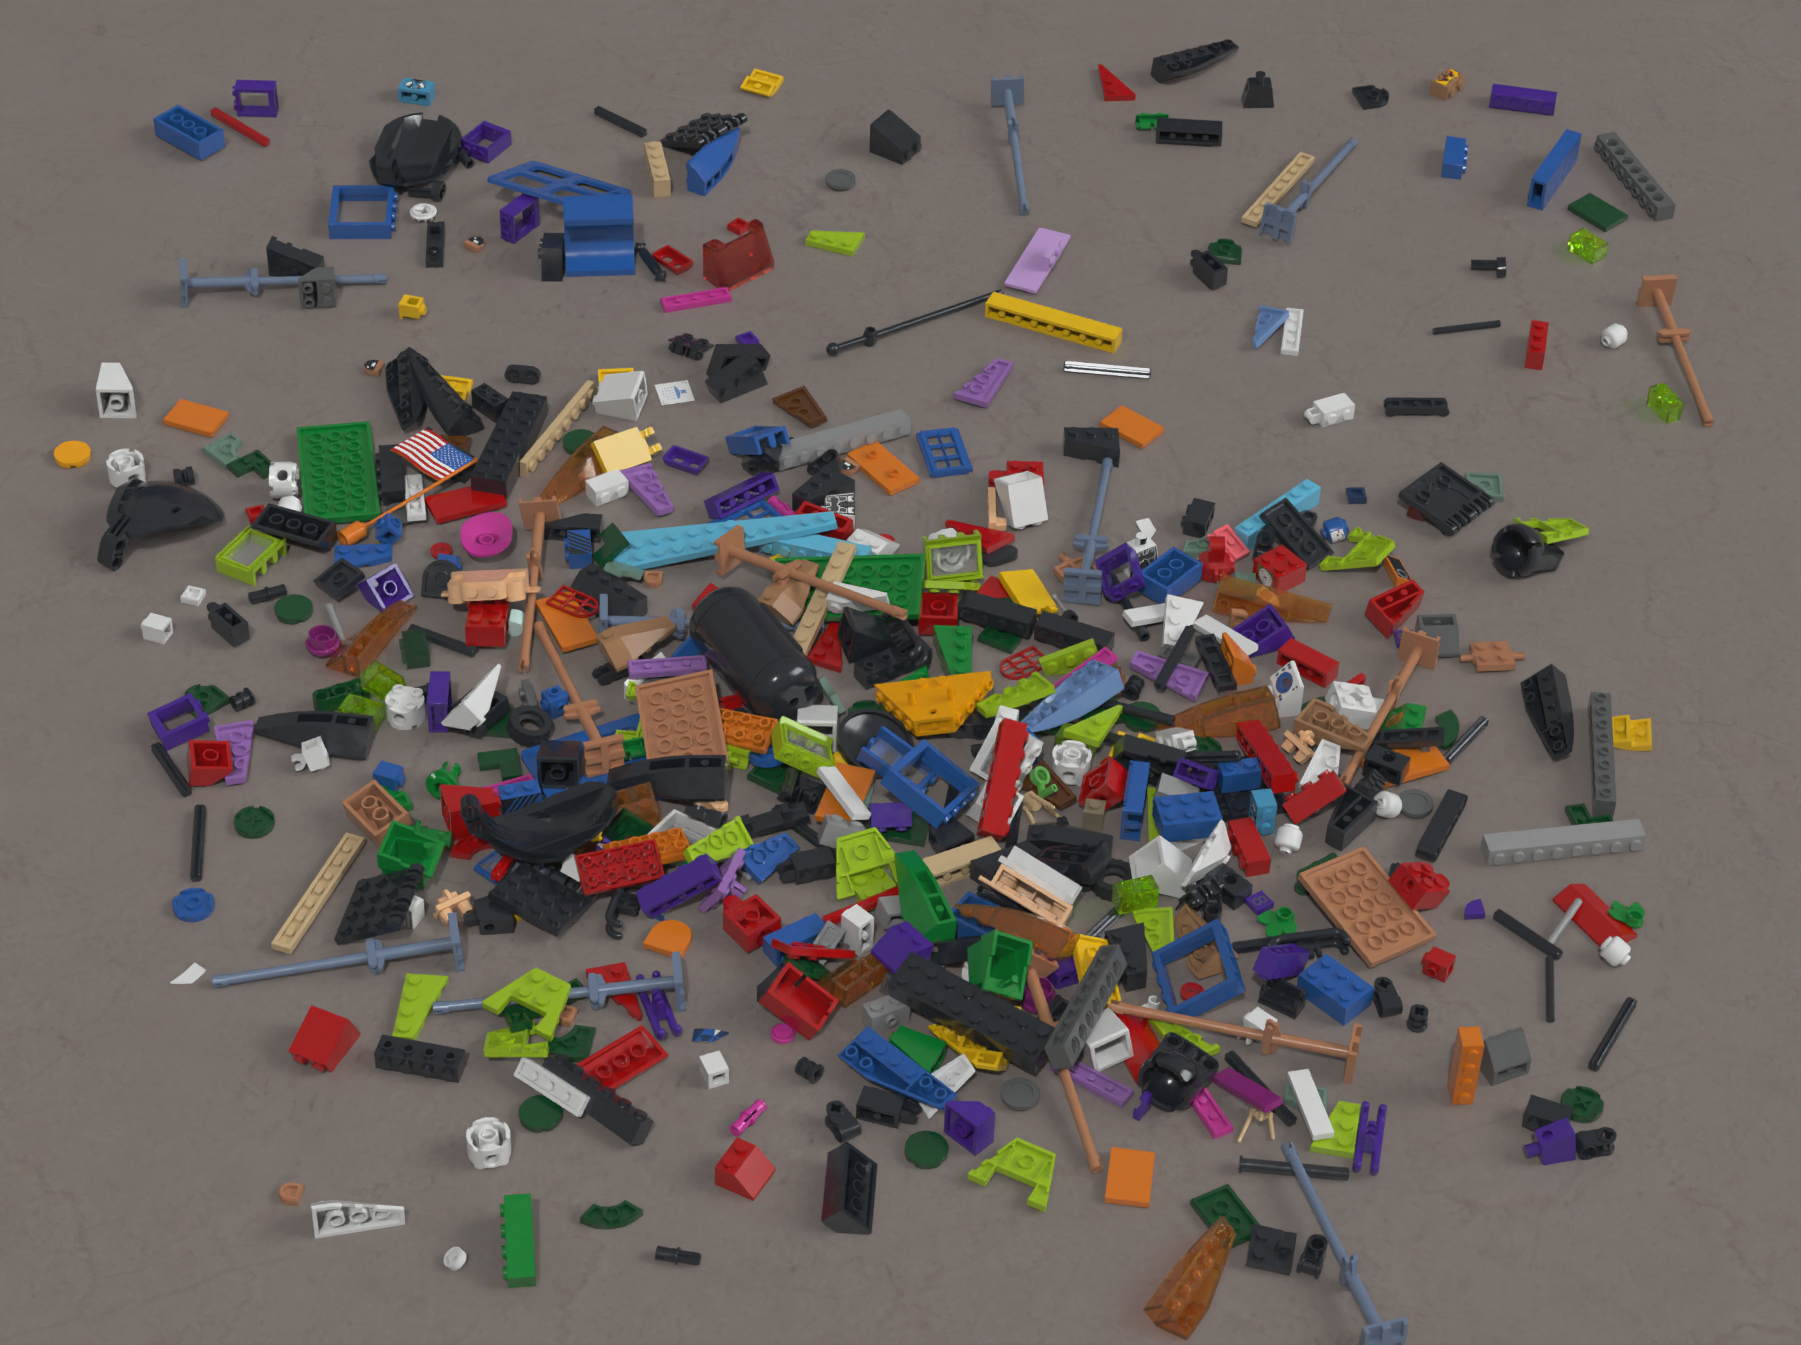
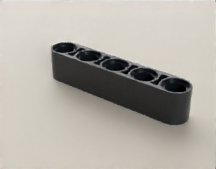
M1451 789L1447 790L1417 845L1416 857L1433 863L1436 862L1466 806L1468 795Z

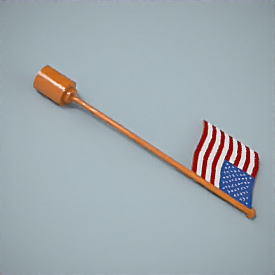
M424 429L405 440L390 451L404 457L421 472L437 480V482L366 524L355 521L337 532L339 541L342 545L355 544L367 536V527L375 523L378 518L383 517L386 513L394 512L474 463L477 464L478 458H471L462 453L440 435L429 429Z

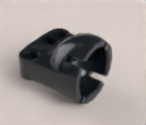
M1523 523L1507 525L1500 529L1495 535L1491 546L1492 554H1500V557L1493 558L1496 567L1510 577H1524L1534 571L1541 570L1556 571L1565 554L1555 544L1543 542L1539 532Z
M1169 1032L1140 1066L1137 1081L1139 1086L1145 1085L1141 1090L1142 1094L1146 1090L1152 1093L1151 1104L1154 1107L1167 1112H1173L1176 1109L1180 1111L1187 1108L1205 1086L1212 1082L1219 1068V1063L1210 1054L1176 1033Z

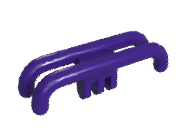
M658 970L653 971L652 978L661 977ZM638 974L636 980L644 979V976ZM653 989L652 1002H650L647 992H638L656 1039L662 1041L665 1038V1030L660 1027L658 1020L662 1019L667 1020L672 1035L679 1037L682 1034V1027L675 1020L664 990Z
M1364 1101L1360 1109L1352 1170L1355 1173L1360 1172L1363 1152L1371 1153L1370 1174L1376 1176L1379 1172L1387 1106L1381 1104L1378 1108L1376 1122L1369 1121L1367 1124L1370 1104Z

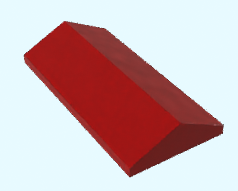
M1585 883L1570 884L1553 898V902L1564 913H1566L1576 898L1582 900V905L1571 920L1599 947L1609 936L1612 938L1619 936L1626 943L1638 936L1625 922L1611 917L1608 913V910L1611 908Z
M1115 1013L1129 1029L1134 1056L1123 1062L1137 1085L1140 1066L1158 1047L1160 1042L1146 1018Z
M641 1025L577 1063V1065L583 1067L584 1072L588 1075L597 1077L603 1086L615 1090L666 1059L668 1054L646 1028Z

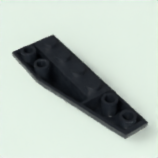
M1225 39L1224 41L1213 42L1208 45H1201L1196 48L1153 58L1151 76L1159 82H1164L1190 75L1226 58L1237 51L1239 46L1232 40Z
M411 347L400 352L385 367L387 393L403 431L417 421L425 402L418 387L410 358L412 353L418 356L421 354Z
M412 353L410 355L411 363L420 392L430 412L446 434L465 437L483 430L484 425L480 421L481 418L473 412V407L461 398L433 368L425 356H418Z
M1550 664L1520 683L1526 712L1551 756L1557 761L1572 752L1574 719L1566 675L1553 664Z
M333 711L278 713L258 717L254 734L302 748V742L321 736L329 756L366 760L375 736L374 716Z
M726 755L666 756L611 768L608 772L607 785L617 789L680 801H725L729 769Z

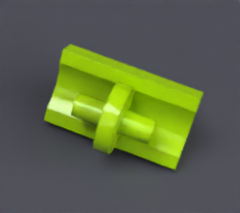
M726 744L730 767L747 770L751 750Z

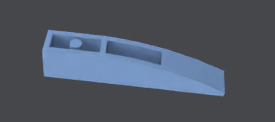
M1097 660L1089 661L1084 667L1074 671L1072 675L1055 688V693L1048 695L1021 722L1028 724L1027 727L1032 732H1037L1068 723L1087 714L1125 689L1119 670Z

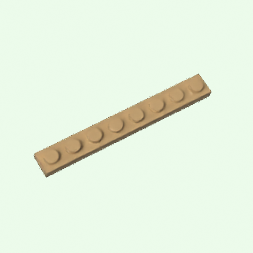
M1300 152L1242 216L1241 223L1257 227L1262 220L1264 205L1267 202L1277 205L1313 165L1315 157Z
M587 380L521 459L520 476L527 478L531 472L535 471L540 461H543L545 455L552 450L554 444L561 439L563 433L570 428V425L574 420H577L582 410H585L587 404L593 400L594 395H596L593 381Z
M838 541L821 579L831 583L834 581L842 583L857 551L856 544ZM816 588L793 636L803 648L806 656L829 611L826 603V597L829 592Z
M345 833L271 942L272 949L291 955L364 846V837Z

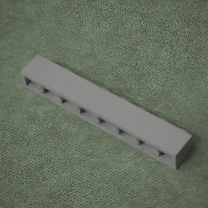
M902 409L791 439L790 444H781L783 449L778 463L774 465L781 471L810 463L829 449H835L838 454H842L866 444H873L875 441L881 443L911 434L910 417Z
M1639 819L1483 834L1481 851L1487 866L1643 850L1646 834Z

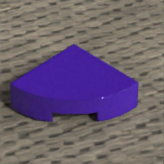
M1481 899L1473 900L1467 904L1464 920L1485 918V910Z
M1147 1090L1139 1098L1142 1100L1140 1106L1137 1109L1134 1108L1133 1118L1138 1121L1151 1109L1152 1093Z

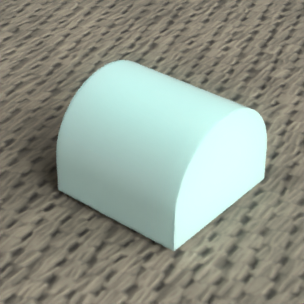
M516 609L510 611L508 636H519L522 634L524 613Z

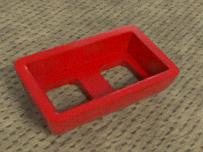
M666 245L652 253L657 263L677 276L689 270L693 264V260L670 245ZM668 257L672 259V261L666 262L663 259Z

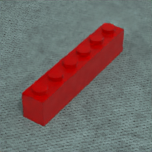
M1004 718L999 723L976 833L977 836L984 838L992 836L995 841L999 842L1008 835L1010 825L1007 823L1008 818L1013 813L1014 807L1011 806V803L1017 794L1015 784L1021 774L1019 764L1025 755V750L1022 749L1029 735V732L1026 731L1028 724Z
M1260 720L1236 722V740L1248 758H1257L1262 769L1261 778L1268 789L1271 788L1273 794L1295 791L1298 774L1293 770L1291 763L1286 760L1285 754L1280 751L1272 735H1269L1267 728L1263 726Z

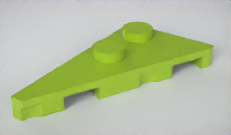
M1116 705L1065 728L1063 737L1099 748L1121 715L1123 706Z
M1146 1018L1162 1039H1164L1167 1033L1173 1032L1189 1040L1211 1056L1220 1053V1046L1218 1044L1211 1045L1203 1041L1202 1036L1192 1033L1181 1025H1171L1168 1022Z

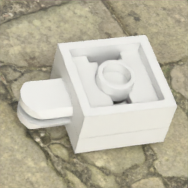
M1338 681L1332 682L1325 696L1326 703L1334 706L1337 713L1340 715L1344 714L1348 717L1350 723L1367 730L1384 702V699L1372 697L1369 686Z

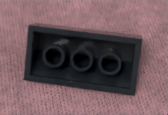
M270 503L267 504L251 525L252 529L330 550L338 539L335 521Z
M593 562L578 572L570 587L596 599L598 611L595 616L598 618L600 594H607L608 616H645L647 614L646 595L616 576L604 571L603 568ZM575 595V596H574L575 598L580 599V600H582V601H583V600H584V601L586 600L585 598H583V597H581V596H578V595ZM590 600L587 602L591 605L596 606L595 603H593ZM588 606L582 607L590 613L595 610Z
M848 1142L828 1152L821 1222L836 1233L869 1235L872 1233L878 1164Z

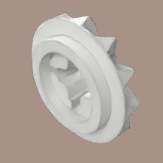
M421 203L410 209V217L413 220H418V222L424 221L426 223L427 220L432 221L433 218H436L437 209L431 204Z

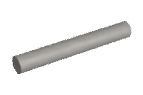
M327 603L325 608L335 633L340 638V645H346L347 639L333 605Z
M1576 898L1548 937L1547 940L1554 944L1582 905L1581 899Z

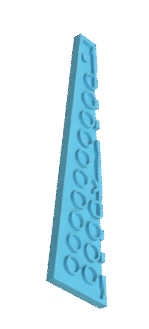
M830 511L622 532V534L629 541L630 545L613 559V562L629 564L644 570L715 555L718 553V546L714 545V541L736 525L743 527L745 548L834 530L837 529L834 512Z

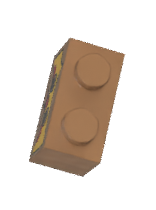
M1449 67L1431 81L1430 95L1447 101L1464 88L1465 74Z

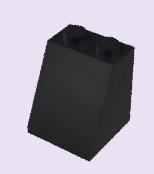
M888 109L870 124V153L903 165L921 150V136L891 110Z
M843 607L837 638L848 661H859L894 646L890 641V628L883 619L850 607Z
M541 740L537 754V777L540 788L570 789L579 785L582 741Z

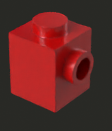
M1433 946L1429 953L1425 952L1422 957V973L1445 983L1454 970L1456 955Z

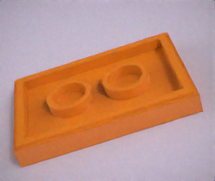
M180 399L165 416L163 424L212 438L229 418V412Z
M1123 405L1100 421L1101 428H1118L1120 438L1141 449L1163 434L1165 427Z
M1111 1147L1104 1203L1149 1208L1155 1152Z

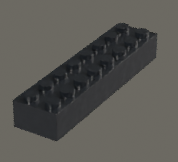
M512 391L470 476L471 490L504 495L505 499L508 498L520 473V461L533 446L548 415L547 396Z
M913 952L909 953L888 982L890 997L991 1051L1003 1052L1004 1058L1036 1074L1047 1058L1044 1047L1055 1027L993 994L981 990L976 985Z

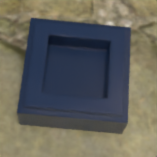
M1364 487L1346 488L1345 493L1348 504L1367 503Z

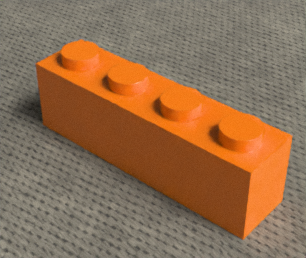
M1480 1026L1458 1027L1447 1084L1452 1105L1473 1104L1484 1050Z

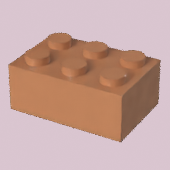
M375 779L341 802L347 817L378 849L392 820L408 826L412 824L409 813Z

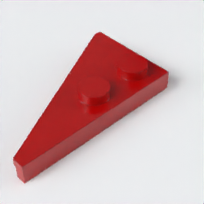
M1098 64V74L1104 101H1135L1136 94L1106 67Z
M949 519L945 521V527L947 529L953 528L957 533L963 532L965 535H973V530H978L982 535L981 550L986 554L1015 541L1013 533Z
M831 621L807 658L815 666L841 673V645L837 638L839 621Z
M772 938L771 947L786 953L788 958L800 959V956H806L810 960H818V957L854 959L855 950L845 948L831 949L825 948L824 945L795 941L789 945Z
M625 962L585 969L587 978L589 973L601 974L605 983L631 980ZM635 993L608 996L618 1006L620 1004L627 1009V1014L632 1018L642 1021V1014Z

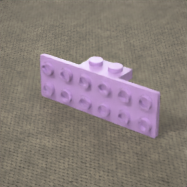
M1038 228L1006 279L1005 286L1036 294L1061 256L1071 235Z

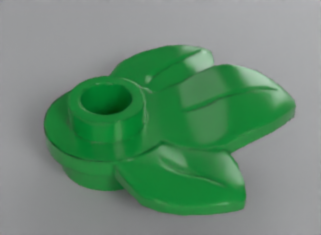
M1614 900L1612 909L1608 910L1611 917L1625 922L1630 928H1640L1643 926L1645 911L1638 902L1631 904L1630 907H1626Z
M1280 907L1276 912L1265 911L1257 917L1258 922L1266 925L1265 934L1267 937L1283 933H1296L1297 925L1294 922L1295 915L1289 907Z

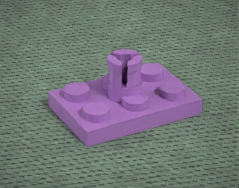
M740 847L719 867L723 881L707 890L698 907L703 913L710 907L714 909L720 900L719 898L724 899L727 894L737 895L741 898L743 896L742 893H745L747 887L735 880L737 877L735 872L744 864L742 859L746 853Z

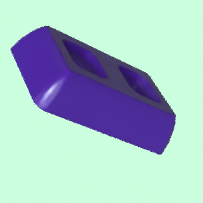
M673 445L662 457L665 465L696 476L707 465L709 460L708 456ZM678 458L684 461L682 463H679L677 461H674V459ZM691 464H696V465H699V467H698V468H694V467H691L690 465H691Z

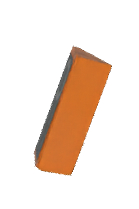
M1387 555L1383 559L1382 565L1395 587L1412 580L1399 558Z

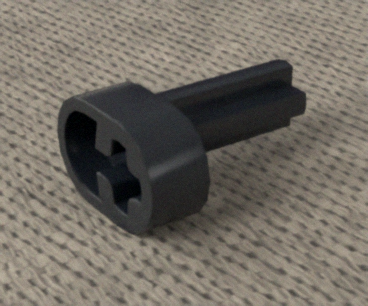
M436 180L432 188L408 187L409 196L429 197L432 201H442L446 192L445 181Z
M1497 257L1496 260H1471V270H1496L1497 277H1506V257Z

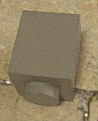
M1086 798L1082 828L1102 832L1106 801Z

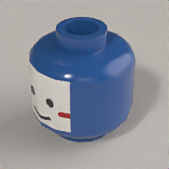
M1334 517L1324 521L1323 529H1320L1324 540L1327 539L1330 543H1336L1346 539L1349 528L1345 519Z

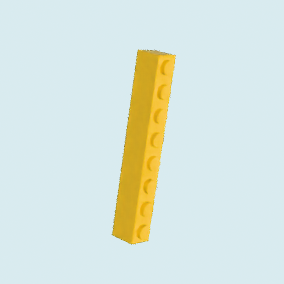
M993 292L985 303V317L1109 353L1114 354L1122 342L1123 328L997 292Z

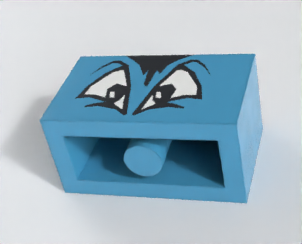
M403 78L398 87L399 102L431 106L436 96L435 82Z
M1271 788L1251 791L1248 817H1252L1260 835L1274 834L1277 803Z

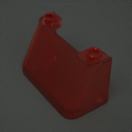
M754 219L748 222L746 229L749 233L726 244L718 239H712L703 244V278L716 288L727 287L729 291H732L774 269V258L764 225L759 220Z

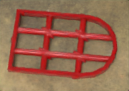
M562 585L546 601V605L577 618L592 617L598 611L596 599L565 585ZM567 590L573 594L568 595L566 593H563L562 591ZM558 594L567 597L568 599L566 601H562L555 597ZM578 595L585 598L586 600L582 601L580 599L575 598L574 596ZM555 600L559 603H562V605L558 606L556 604L551 603V601ZM574 600L581 603V605L576 607L568 602ZM590 600L593 603H595L596 606L591 605L587 602ZM564 606H569V607H571V608H573V609H576V610H575L574 612H572V611H570V610H568V609H565V608H563V607H564ZM583 606H588L595 610L590 613L581 608Z
M1034 646L1026 648L1004 659L1000 664V673L1010 680L1027 678L1031 676V673L1043 670L1041 666H1036V664L1040 663L1039 660L1032 662L1030 658L1036 655L1043 657L1044 655ZM1031 650L1035 652L1029 656L1024 655ZM1019 656L1023 657V659L1017 662L1011 661ZM1024 661L1029 663V665L1023 668L1016 666ZM1005 663H1010V665L1002 668ZM1011 667L1017 670L1010 674L1004 672ZM1030 667L1035 668L1034 670L1026 674L1023 672L1024 670Z

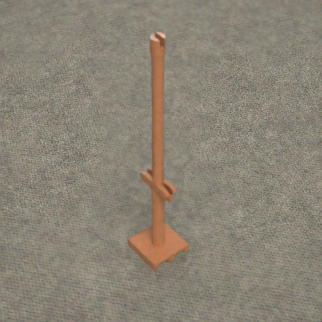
M1676 274L1642 276L1643 282L1642 287L1639 288L1640 295L1639 300L1636 301L1637 306L1658 307L1666 327L1657 331L1658 341L1661 343L1673 342L1701 413L1704 426L1712 427L1715 421L1708 409L1682 343L1689 341L1691 331L1676 326L1668 306L1672 304L1677 276Z
M552 496V499L548 500L534 497L533 501H523V498H519L518 504L524 529L533 530L530 553H526L529 568V587H536L538 578L543 579L541 554L545 523L561 519L556 496ZM527 593L521 651L518 660V671L521 673L523 672V667L527 673L530 666L529 657L536 593Z
M736 525L714 541V545L718 546V553L715 554V561L719 562V569L716 570L718 575L723 576L744 561L775 573L772 576V580H778V585H785L791 579H795L887 613L903 621L908 616L906 614L907 609L890 605L802 572L801 560L799 559L782 564L745 550L744 529L740 525Z
M542 621L535 622L533 629L546 650L572 704L563 707L565 720L579 719L590 740L583 742L586 777L590 778L607 774L609 769L624 765L625 751L623 749L624 738L622 734L601 737L591 717L601 711V707L597 706L598 701L591 699L582 702L548 635Z
M1404 626L1402 629L1398 659L1404 660L1405 663L1398 675H1396L1395 680H1389L1386 698L1367 730V733L1373 737V740L1390 709L1398 707L1400 693L1416 665L1431 670L1435 669L1441 642L1440 636H1437L1435 639L1426 636L1427 632L1421 630L1418 633L1410 631L1408 626ZM1371 743L1364 751L1356 750L1347 768L1340 776L1343 784L1350 785L1353 775Z
M1032 949L1031 962L1027 968L1025 983L1027 982L1039 1019L1056 1027L1059 1021H1053L1039 977L1046 978L1057 970L1059 965L1056 960L1051 962L1047 959L1046 955L1042 953L1037 955ZM1059 1068L1057 1070L1087 1156L1088 1166L1091 1172L1093 1171L1094 1174H1097L1103 1170V1166L1096 1152L1069 1069Z
M1112 999L1109 1006L1113 1013L1138 1016L1263 1041L1261 1049L1263 1054H1274L1279 1046L1345 1058L1347 1062L1343 1083L1352 1084L1363 1024L1354 1023L1350 1045L1346 1046L1281 1033L1279 1023L1274 1022L1272 1019L1266 1020L1264 1030L1127 1004L1126 1002Z

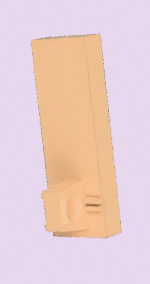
M988 487V528L1006 531V518L996 517L995 487Z

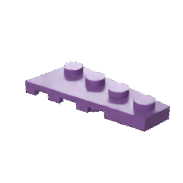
M996 358L983 369L981 374L975 375L970 383H965L963 389L954 392L953 399L987 408L1013 369V362Z
M651 463L620 470L627 478L632 491L656 516L673 512L674 506L668 494L663 491V485L661 482L659 483L658 475L653 471Z
M1137 650L1130 661L1129 668L1155 681L1167 659ZM1178 663L1165 687L1196 702L1209 678V672Z
M253 720L214 726L216 741H230L233 771L224 777L226 786L247 781L254 729Z

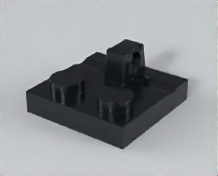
M341 557L313 582L318 588L338 601L366 576L363 571Z
M1253 1223L1245 1266L1290 1276L1297 1233Z

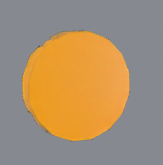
M72 440L58 445L53 453L55 462L64 468H71L70 466L78 468L87 464L91 459L89 445L81 441Z

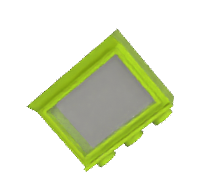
M248 525L215 556L217 572L255 586V572L257 570L258 573L265 575L267 572L266 562L268 560L270 563L276 564L278 554L287 555L286 538L283 540L254 530Z
M973 530V535H965L963 532H958L956 537H946L944 534H940L938 539L928 540L926 536H922V549L926 557L924 580L958 582L967 580L968 582H975L980 578H984L981 550L982 535L979 531Z
M781 716L771 731L774 759L819 779L821 778L816 773L818 767H836L831 747L833 738L785 716Z

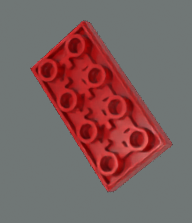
M471 486L424 497L425 504L436 524L463 519L467 516L482 514L483 512L498 510L507 506V500L504 495L471 490Z
M655 839L574 856L583 896L654 882L665 875Z

